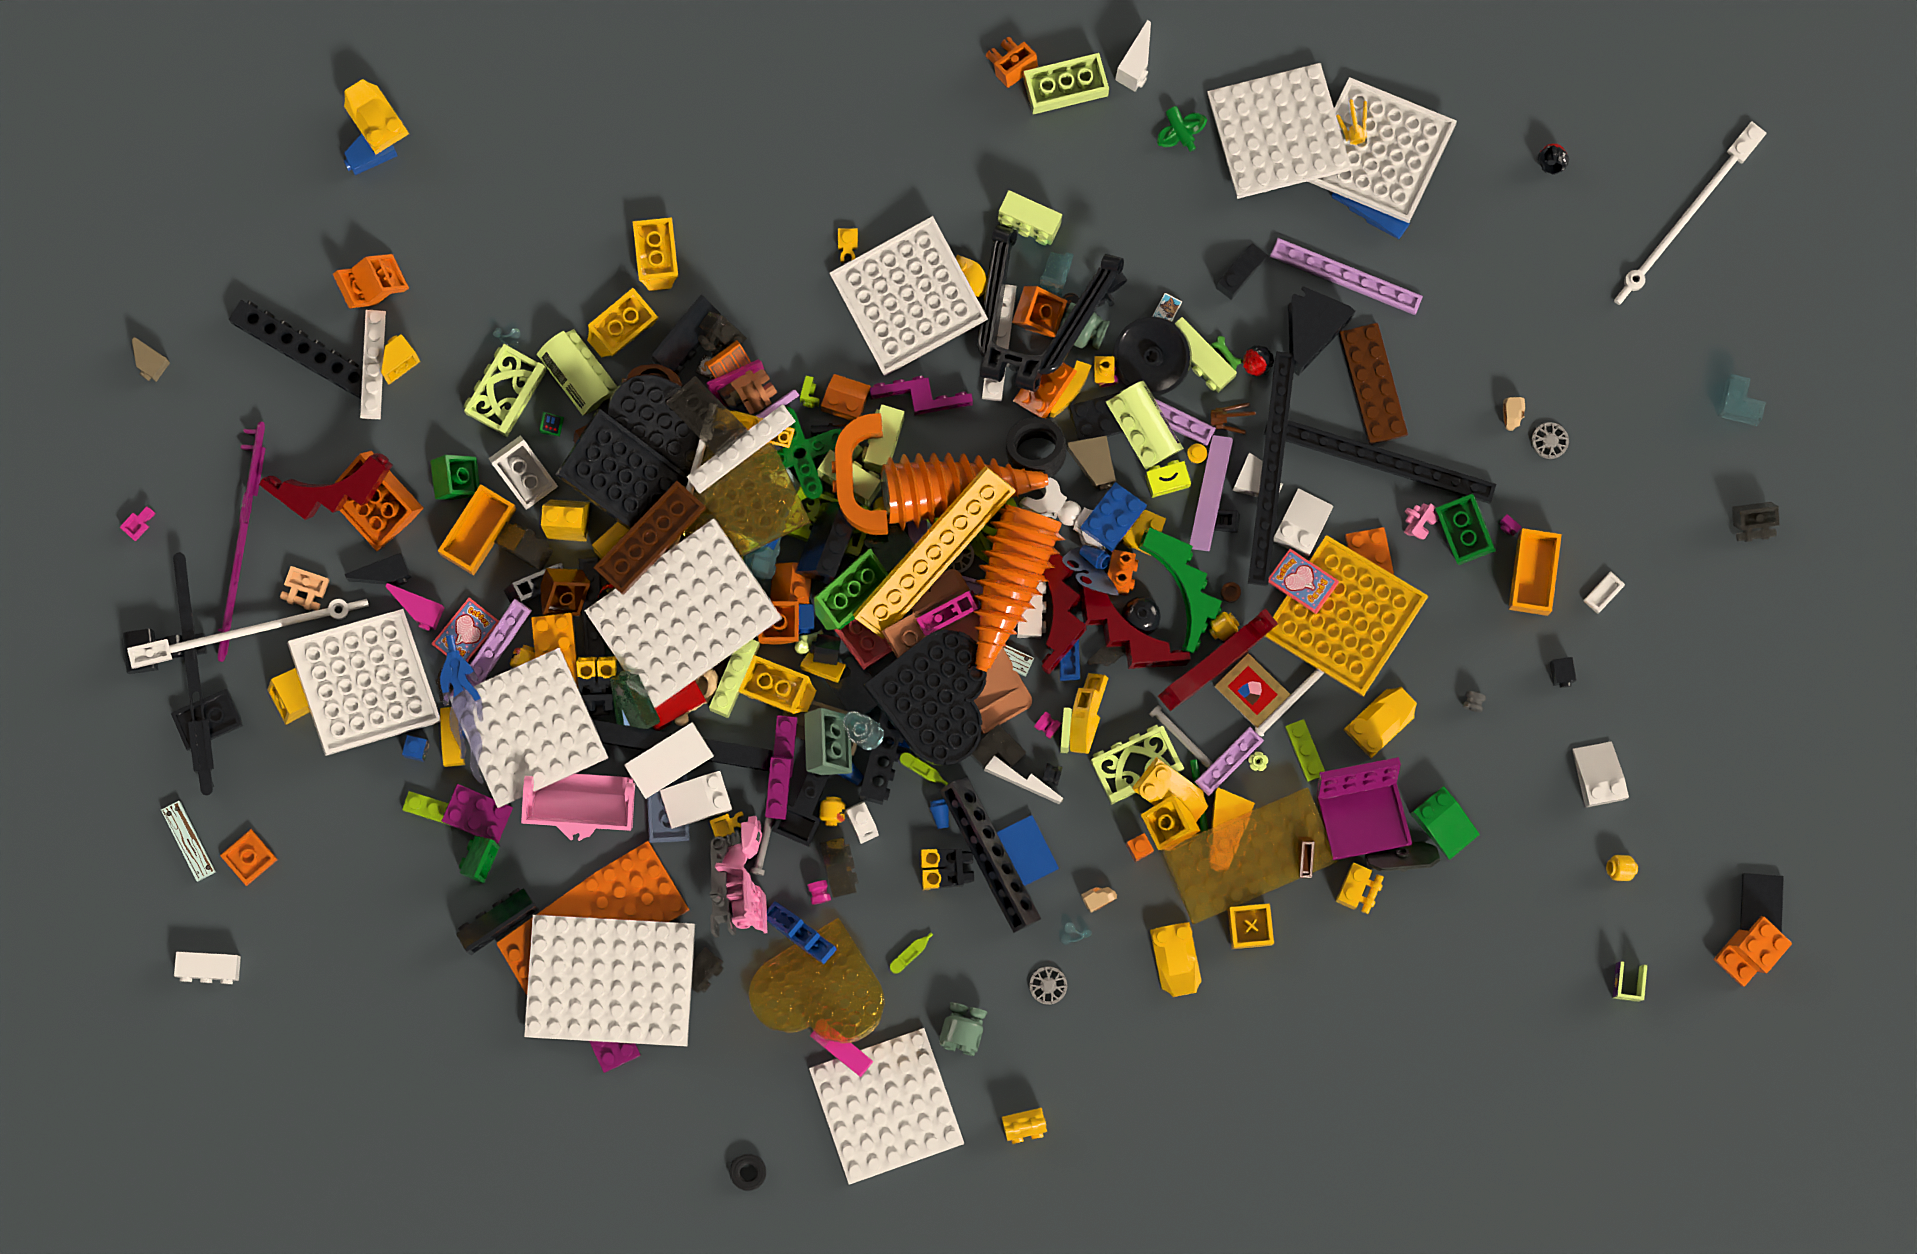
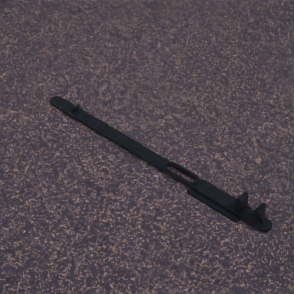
M178 552L173 556L182 638L183 642L195 639L186 557L183 553ZM194 647L184 650L190 698L189 708L192 715V722H188L193 770L194 772L198 771L201 793L208 796L213 792L214 787L211 777L214 763L209 720H205L197 650ZM194 692H199L201 721H195L192 699Z

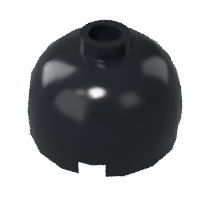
M1147 597L1131 599L1123 607L1121 614L1130 625L1146 635L1153 633L1158 628L1161 620L1159 607L1153 600Z

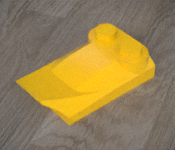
M362 79L344 91V108L375 154H378L409 134L377 85Z
M672 217L633 221L639 281L649 291L671 289L678 277Z
M632 288L588 324L589 334L587 341L601 358L613 356L644 330L652 327L659 318L636 290Z
M754 655L738 692L749 698L795 714L798 712H808L817 690L813 687L809 676Z
M1402 687L1386 689L1343 730L1372 758L1414 718L1417 703Z
M1158 757L1153 760L1132 788L1153 805H1157L1168 797L1175 795L1192 813L1196 822L1208 808L1203 790Z
M1190 922L1151 929L1150 935L1161 989L1168 992L1172 997L1196 993L1202 981Z

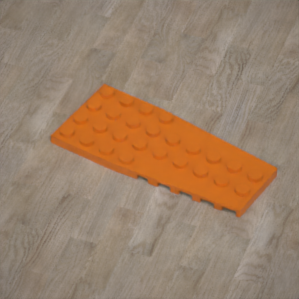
M649 841L596 871L536 915L671 922L689 911V908ZM533 917L497 942V946L526 995L528 993Z

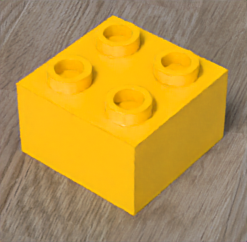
M1270 904L1237 906L1227 909L1232 949L1272 946L1274 944Z

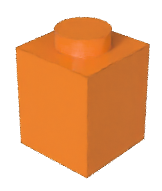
M1145 833L1125 844L1135 862L1154 851Z

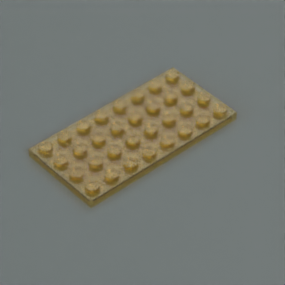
M1308 787L1162 849L1192 924L1201 922L1228 910L1229 907H1235L1299 879L1298 837L1310 836L1315 842L1312 873L1338 862V860L1332 859L1327 833Z

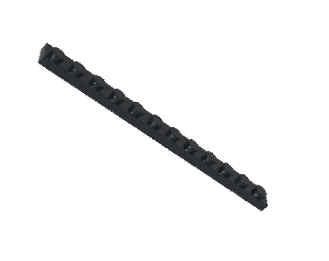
M1276 351L1248 576V584L1268 586L1295 367L1293 353Z
M1288 420L1286 442L1462 496L1473 493L1476 500L1488 504L1492 501L1496 488L1495 483ZM1267 424L1263 435H1266Z

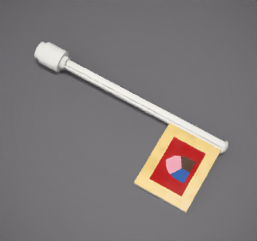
M1248 653L1214 687L1255 726V732L1259 736H1264V733L1324 672L1316 669L1290 694Z

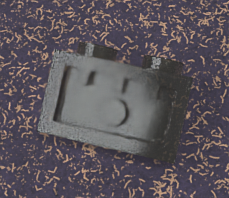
M704 948L693 961L691 989L697 994H700L701 991L705 993L711 986L709 981L712 977H718L724 969L722 966L724 962L707 948Z

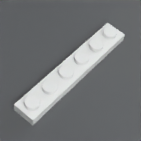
M1005 285L997 335V345L1007 350L1009 348L1017 288L1014 285ZM1005 374L1001 382L984 379L982 399L1002 400Z
M366 310L360 418L381 419L383 378L381 370L384 357L386 311Z
M782 404L688 475L687 478L698 493L703 492L796 422Z

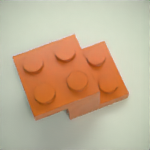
M393 254L368 256L351 269L337 270L333 273L349 308L374 306L392 293L405 292L409 289Z
M1761 916L1749 931L1739 929L1713 960L1737 983L1745 987L1757 972L1767 974L1792 945V942L1767 918Z

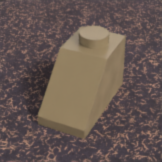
M134 337L132 344L136 367L141 371L139 375L148 381L153 379L157 382L170 362L167 358Z

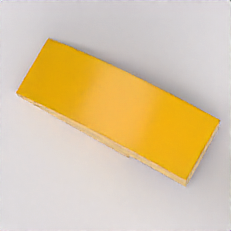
M1076 361L1074 369L1077 373L1051 410L1050 417L1054 418L1075 399L1085 384L1092 365Z
M453 707L440 708L443 765L445 767L465 765L464 738L461 736L460 721Z

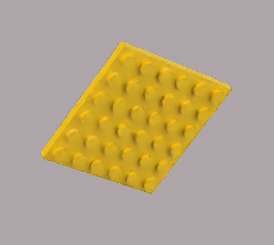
M1326 535L1310 559V562L1339 581L1338 585L1317 614L1287 595L1273 616L1278 625L1265 637L1364 697L1427 600L1428 595Z

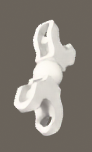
M1051 477L1048 478V485L1040 489L1044 494L1042 499L1035 500L1024 497L1020 501L1019 507L1054 519L1058 516L1064 525H1074L1073 530L1080 535V541L1083 546L1088 545L1105 551L1106 547L1080 529L1093 510L1085 507L1082 510L1076 502L1066 501L1067 497L1060 492L1058 482Z

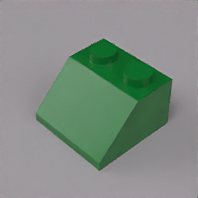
M443 455L430 460L435 499L454 500L473 497L480 486L476 457Z

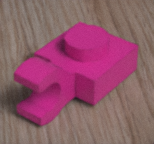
M145 507L138 516L132 513L120 528L134 541H137L149 528L146 522L156 513L149 507Z

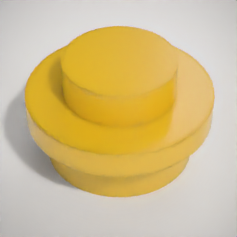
M1196 443L1189 447L1187 456L1191 462L1201 463L1207 457V450L1202 444Z

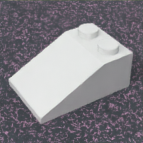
M1148 20L1117 69L1115 80L1133 91H1136L1138 87L1142 88L1147 80L1148 71L1146 70L1151 22Z
M521 435L488 458L526 510L558 487Z
M1298 488L1274 536L1273 542L1287 549H1292L1299 555L1308 558L1330 515L1333 505Z
M1612 741L1572 749L1585 808L1629 798L1625 778Z
M720 771L660 790L671 829L732 810Z

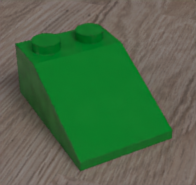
M1444 786L1410 814L1449 860L1480 835L1458 802Z
M475 836L474 840L471 839L468 843L467 850L469 852L467 857H463L459 864L460 874L484 884L500 846L492 839Z

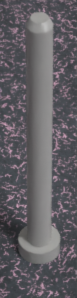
M1158 705L1149 715L1152 718L1155 716L1208 769L1213 762L1161 711L1162 707Z
M766 818L755 866L751 867L750 870L752 874L764 876L765 870H762L774 818Z

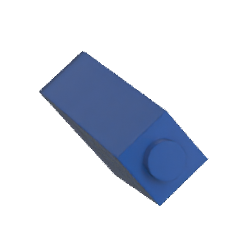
M361 133L344 152L347 159L343 161L348 171L353 170L354 174L357 175L398 155L393 145L375 154Z

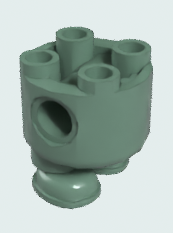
M1072 302L1070 303L1069 308L1067 310V314L1064 317L1061 326L1063 325L1066 318L1068 317V315L1070 314V312L1076 304ZM1094 312L1074 346L1083 348L1088 344L1089 340H1092V346L1098 350L1110 321L1102 320V317L1097 316Z
M950 1002V1010L954 1013L951 1016H947L944 1020L939 1038L940 1045L950 1051H955L958 1048L963 1051V1054L974 1056L975 1052L978 1051L983 1033L982 1019L985 1018L988 1012L974 1007L969 1009L965 1005ZM970 1010V1015L973 1018H964L963 1015H965L967 1011Z

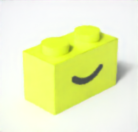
M1174 460L1167 463L1168 466L1160 468V465L1149 468L1145 477L1152 498L1190 487L1191 481L1184 461Z

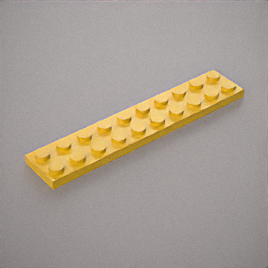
M985 466L853 614L854 618L884 639L885 636L882 631L899 622L1016 490Z

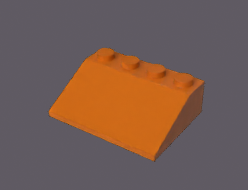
M372 451L360 453L335 483L344 480L356 472L368 457L374 453ZM389 470L369 503L361 506L349 497L339 511L376 551H379L410 524L424 507Z

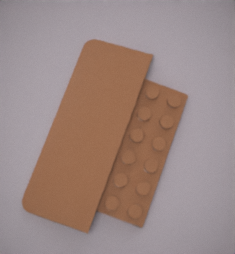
M951 569L941 574L930 586L931 592H928V589L910 609L911 615L882 631L897 658L926 637L916 618L970 591L959 571ZM972 612L939 630L960 631L969 635L978 643L979 631L975 627L979 626L980 617ZM1003 647L992 667L988 668L987 682L982 693L974 700L982 717V735L1025 711L1032 704L1030 693L1018 672L1013 670V664Z

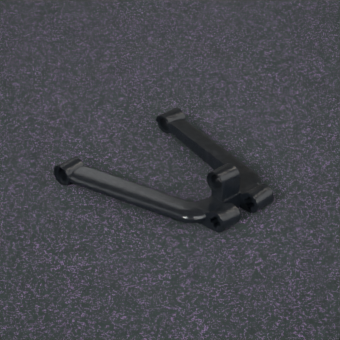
M997 225L992 236L994 243L982 307L988 320L980 324L977 338L978 351L984 357L980 368V376L1001 382L1007 366L1010 370L1018 372L1015 381L1016 387L1036 392L1040 386L1042 375L1053 373L1062 365L1116 275L1121 274L1124 267V258L1110 254L1103 256L1101 267L1098 268L1093 279L1042 355L1033 356L1018 353L997 345L1010 253L1016 243L1018 232L1017 230Z

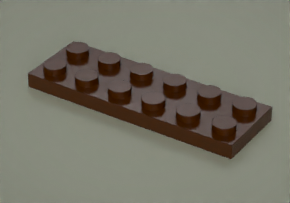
M1378 323L1340 331L1339 335L1369 445L1407 436L1405 420Z
M676 481L593 568L624 595L707 508Z

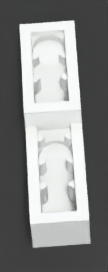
M996 756L991 759L984 769L988 773L1057 804H1060L1063 800L1060 795L1031 774L1026 780Z

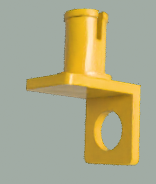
M1095 356L1093 361L1095 383H1114V356Z

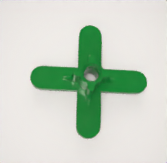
M786 407L796 421L789 426L795 429L790 447L758 457L753 462V471L756 475L765 477L794 466L805 496L810 499H816L822 494L823 487L813 459L827 454L829 450L835 451L837 439L842 430L833 429L805 440L795 411L790 407ZM799 452L806 453L802 459L796 458Z

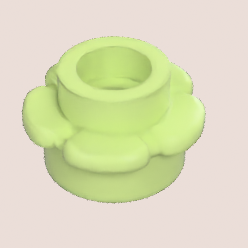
M1255 752L1253 755H1250L1248 759L1250 768L1254 771H1263L1268 763L1267 756L1263 755L1262 752Z

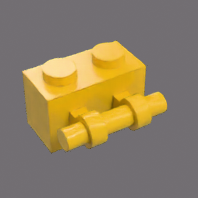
M1356 863L1351 864L1335 902L1353 910L1357 908L1360 902L1364 904L1361 911L1369 914L1371 907L1373 908L1376 903L1374 900L1378 891H1381L1383 886L1381 883L1384 877L1376 874L1374 881L1369 879L1372 870ZM1368 886L1370 891L1368 896L1364 897L1362 896L1363 891Z
M1042 1108L1001 1117L1006 1140L1011 1141L1012 1144L1024 1142L1023 1138L1031 1136L1032 1140L1044 1137L1043 1133L1047 1132Z

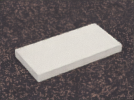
M692 722L624 766L646 799L714 755Z

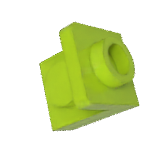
M810 376L805 377L800 402L803 403V406L809 408L819 407L820 399L810 397V395H814L816 384L813 383V377Z

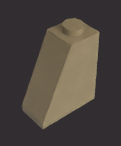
M1107 436L1067 443V451L1095 489L1100 488L1101 491L1109 490L1116 480Z

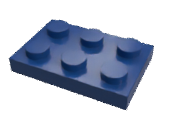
M1115 482L1080 529L1113 552L1146 509L1147 504Z

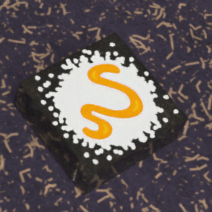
M704 354L695 372L713 380L714 377L705 364L712 357Z

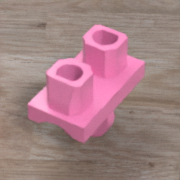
M1423 503L1421 507L1416 505L1413 509L1407 508L1405 513L1408 517L1405 521L1409 525L1404 533L1408 536H1415L1418 539H1425L1429 531L1423 527L1424 523L1427 521L1430 525H1434L1439 519L1438 514L1434 511L1435 506Z

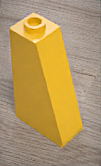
M1217 788L1214 792L1207 864L1211 865V869L1222 873V870L1227 871L1255 803L1220 788Z

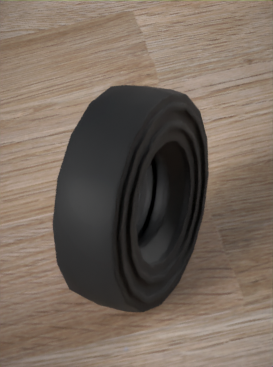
M743 1154L733 1161L730 1168V1177L733 1184L739 1189L751 1191L763 1184L766 1178V1167L758 1156ZM746 1164L753 1165L756 1169V1175L752 1180H744L740 1175L741 1168Z

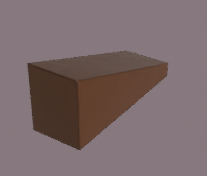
M1310 836L1298 837L1300 878H1312L1315 842Z

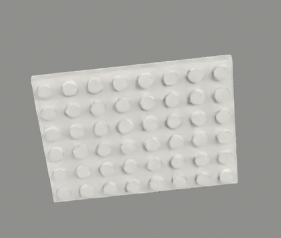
M712 519L663 554L624 595L617 589H614L585 610L629 678L637 683L635 687L651 710L658 707L782 619L716 519Z
M533 915L524 1037L688 1046L695 924Z

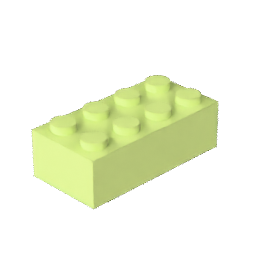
M1099 53L1026 70L1023 74L1033 114L1107 97L1109 93V86Z

